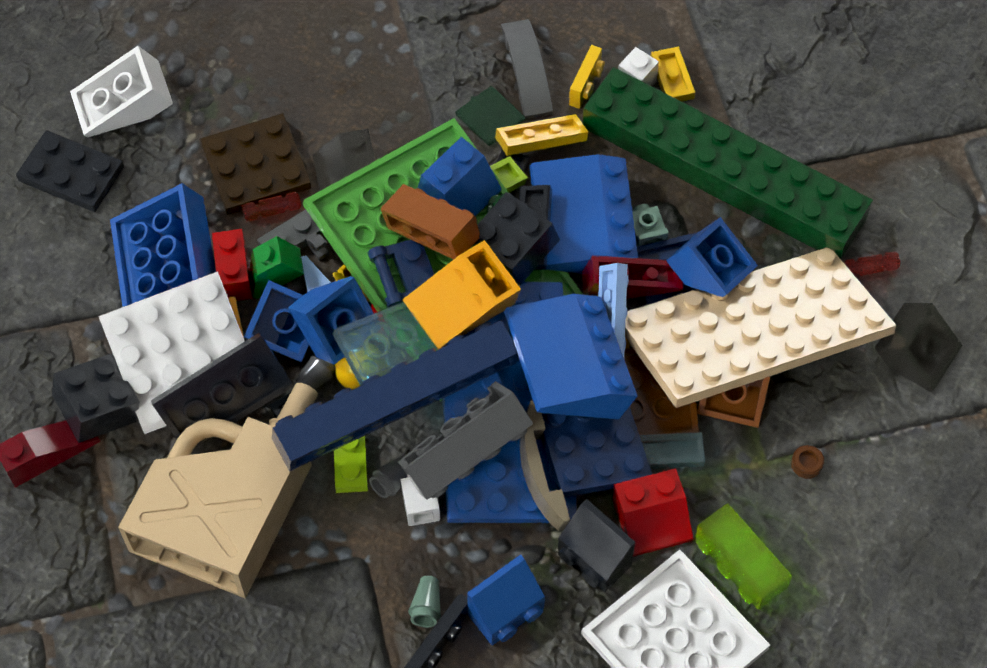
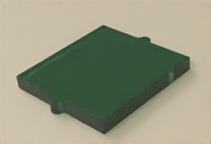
M493 86L488 87L476 97L472 96L468 103L455 111L456 116L488 146L497 141L495 138L496 128L518 125L525 120V117Z

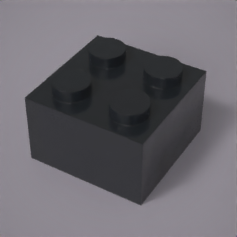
M506 192L478 223L480 235L472 247L485 240L516 283L521 285L538 266L539 262L560 241V238L550 221Z
M112 353L54 373L52 396L78 443L137 422L135 411L139 409L140 401L129 382L123 380Z

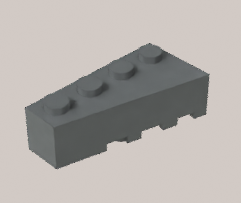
M495 381L487 388L490 392L488 396L480 400L474 398L466 405L468 409L464 416L450 418L442 425L440 429L441 435L438 437L435 435L427 437L398 462L421 496L426 500L439 497L448 489L447 485L457 478L463 479L474 471V466L479 462L495 457L501 451L500 447L510 440L516 441L527 433V428L533 422L512 391Z

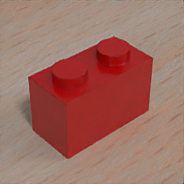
M242 229L212 233L216 272L218 271L227 297L235 296L236 301L252 299L247 250Z

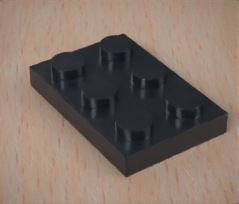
M45 130L17 172L16 177L21 183L96 212L123 170L124 164L120 159Z

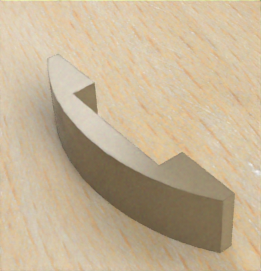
M532 399L526 409V413L533 424L527 428V433L520 438L522 470L528 489L537 507L549 523L560 531L565 529L570 521L562 489L549 492L536 440L541 438L546 428L542 413L536 411Z

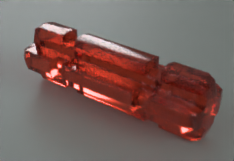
M293 192L286 194L284 198L280 195L259 200V204L251 202L242 206L246 221L258 219L257 216L260 215L264 218L285 213V209L290 211L300 209L301 201L299 194Z
M895 251L885 253V256L877 254L857 258V261L854 259L842 261L855 277L857 273L862 276L884 272V268L887 271L898 269L901 264L899 254Z

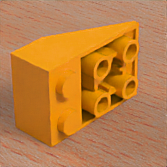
M484 240L457 256L406 296L403 302L439 350L447 346V343L454 337L464 336L503 312L506 307L513 306L516 303L521 288Z

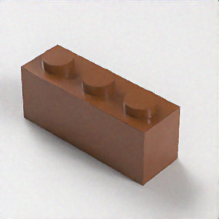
M403 184L380 208L389 230L453 260L469 250L479 239L480 232L477 226V219L470 211L458 209L444 199L438 200L427 195L419 188L414 189Z

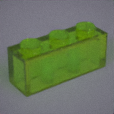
M728 503L698 524L695 535L698 547L704 554H710L715 559L720 573L726 579L731 578L739 587L738 591L741 597L747 603H753L759 610L788 588L792 575Z

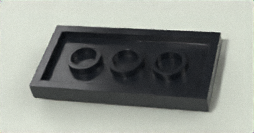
M257 333L152 399L151 403L177 439L187 427L199 420L216 418L236 423L292 388L294 384L261 334ZM205 438L204 440L200 441V442L195 446V448L198 447V446H200L201 444H203L204 442L208 441V440L211 439V438Z

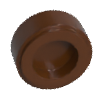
M811 445L797 448L791 460V467L795 474L805 479L818 476L824 465L822 452Z

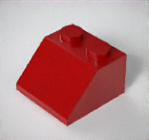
M676 468L614 484L612 501L622 531L635 541L633 556L693 541L687 500Z

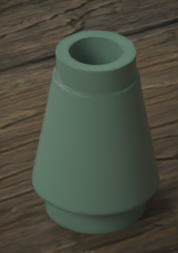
M423 576L420 578V583L408 610L411 616L410 620L416 626L433 627L436 625L437 620L441 618L439 580L436 577Z

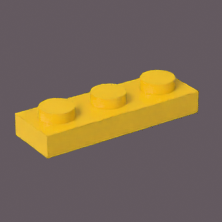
M574 114L496 128L495 138L508 156L587 141L588 130L578 116Z

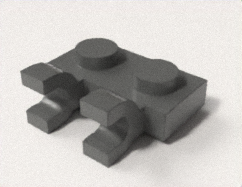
M306 209L257 239L258 245H261L278 236L299 247L300 250L308 246L319 261L329 255L328 250L325 248L327 242L322 237L324 235Z

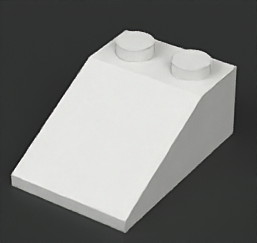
M139 46L70 91L83 134L86 137L151 119L173 104L159 61Z

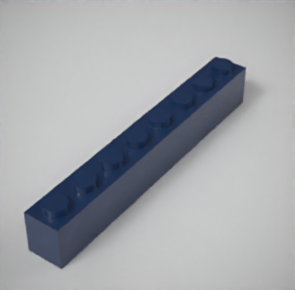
M502 320L491 324V322L484 323L475 329V333L469 336H456L447 343V346L439 350L431 348L423 352L419 359L409 364L407 361L395 365L390 370L391 372L381 377L373 375L366 379L362 386L354 390L350 388L343 389L334 395V399L324 404L322 402L313 403L304 410L305 413L294 418L292 415H289L277 421L272 429V440L289 472L516 364L518 353L514 341Z

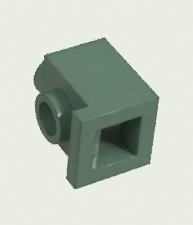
M641 204L633 208L632 213L637 246L668 239V230L664 226L658 206L650 208L648 204Z

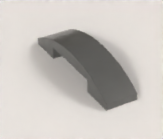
M529 19L501 24L506 49L509 50L519 88V99L524 119L553 115L547 77L538 42Z

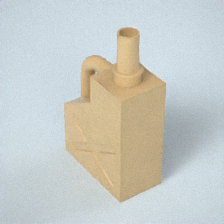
M296 383L277 418L270 419L269 425L247 417L243 426L227 420L210 418L199 420L187 427L177 438L168 457L154 460L118 527L128 551L246 599L312 466L311 462L289 472L272 440V429L277 421L286 416L292 415L294 418L305 413L304 410L315 402L318 396L317 391L306 384ZM205 438H221L234 443L230 450L191 455L195 446Z

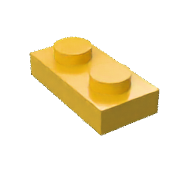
M594 45L590 46L570 87V106L580 109L584 99L589 100L594 88V83L592 82L595 77L599 78L605 64V61L601 60L602 48Z
M679 46L651 52V57L659 61L657 79L662 92L681 102L694 99L695 90Z

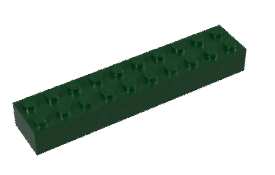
M615 67L612 68L583 108V125L588 131L816 250L829 248L842 259L868 218L873 199Z

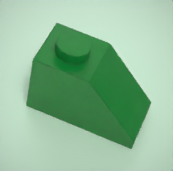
M276 236L253 249L249 276L254 298L258 299L262 296L268 280L283 286L304 275L300 248Z

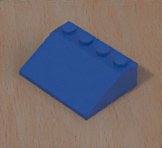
M597 154L531 163V185H551L550 222L560 238V241L547 254V270L582 274L592 255L638 258L626 158Z
M183 183L110 219L122 307L216 272L204 198Z
M570 294L510 306L504 310L538 413L620 419L638 397L601 297Z

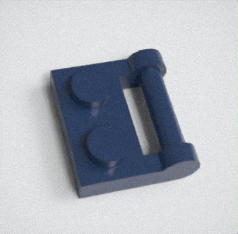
M413 240L389 246H376L367 252L370 261L375 263L387 296L385 302L388 309L406 306L403 299L434 275L424 246ZM393 258L405 293L398 292L387 263L388 259Z

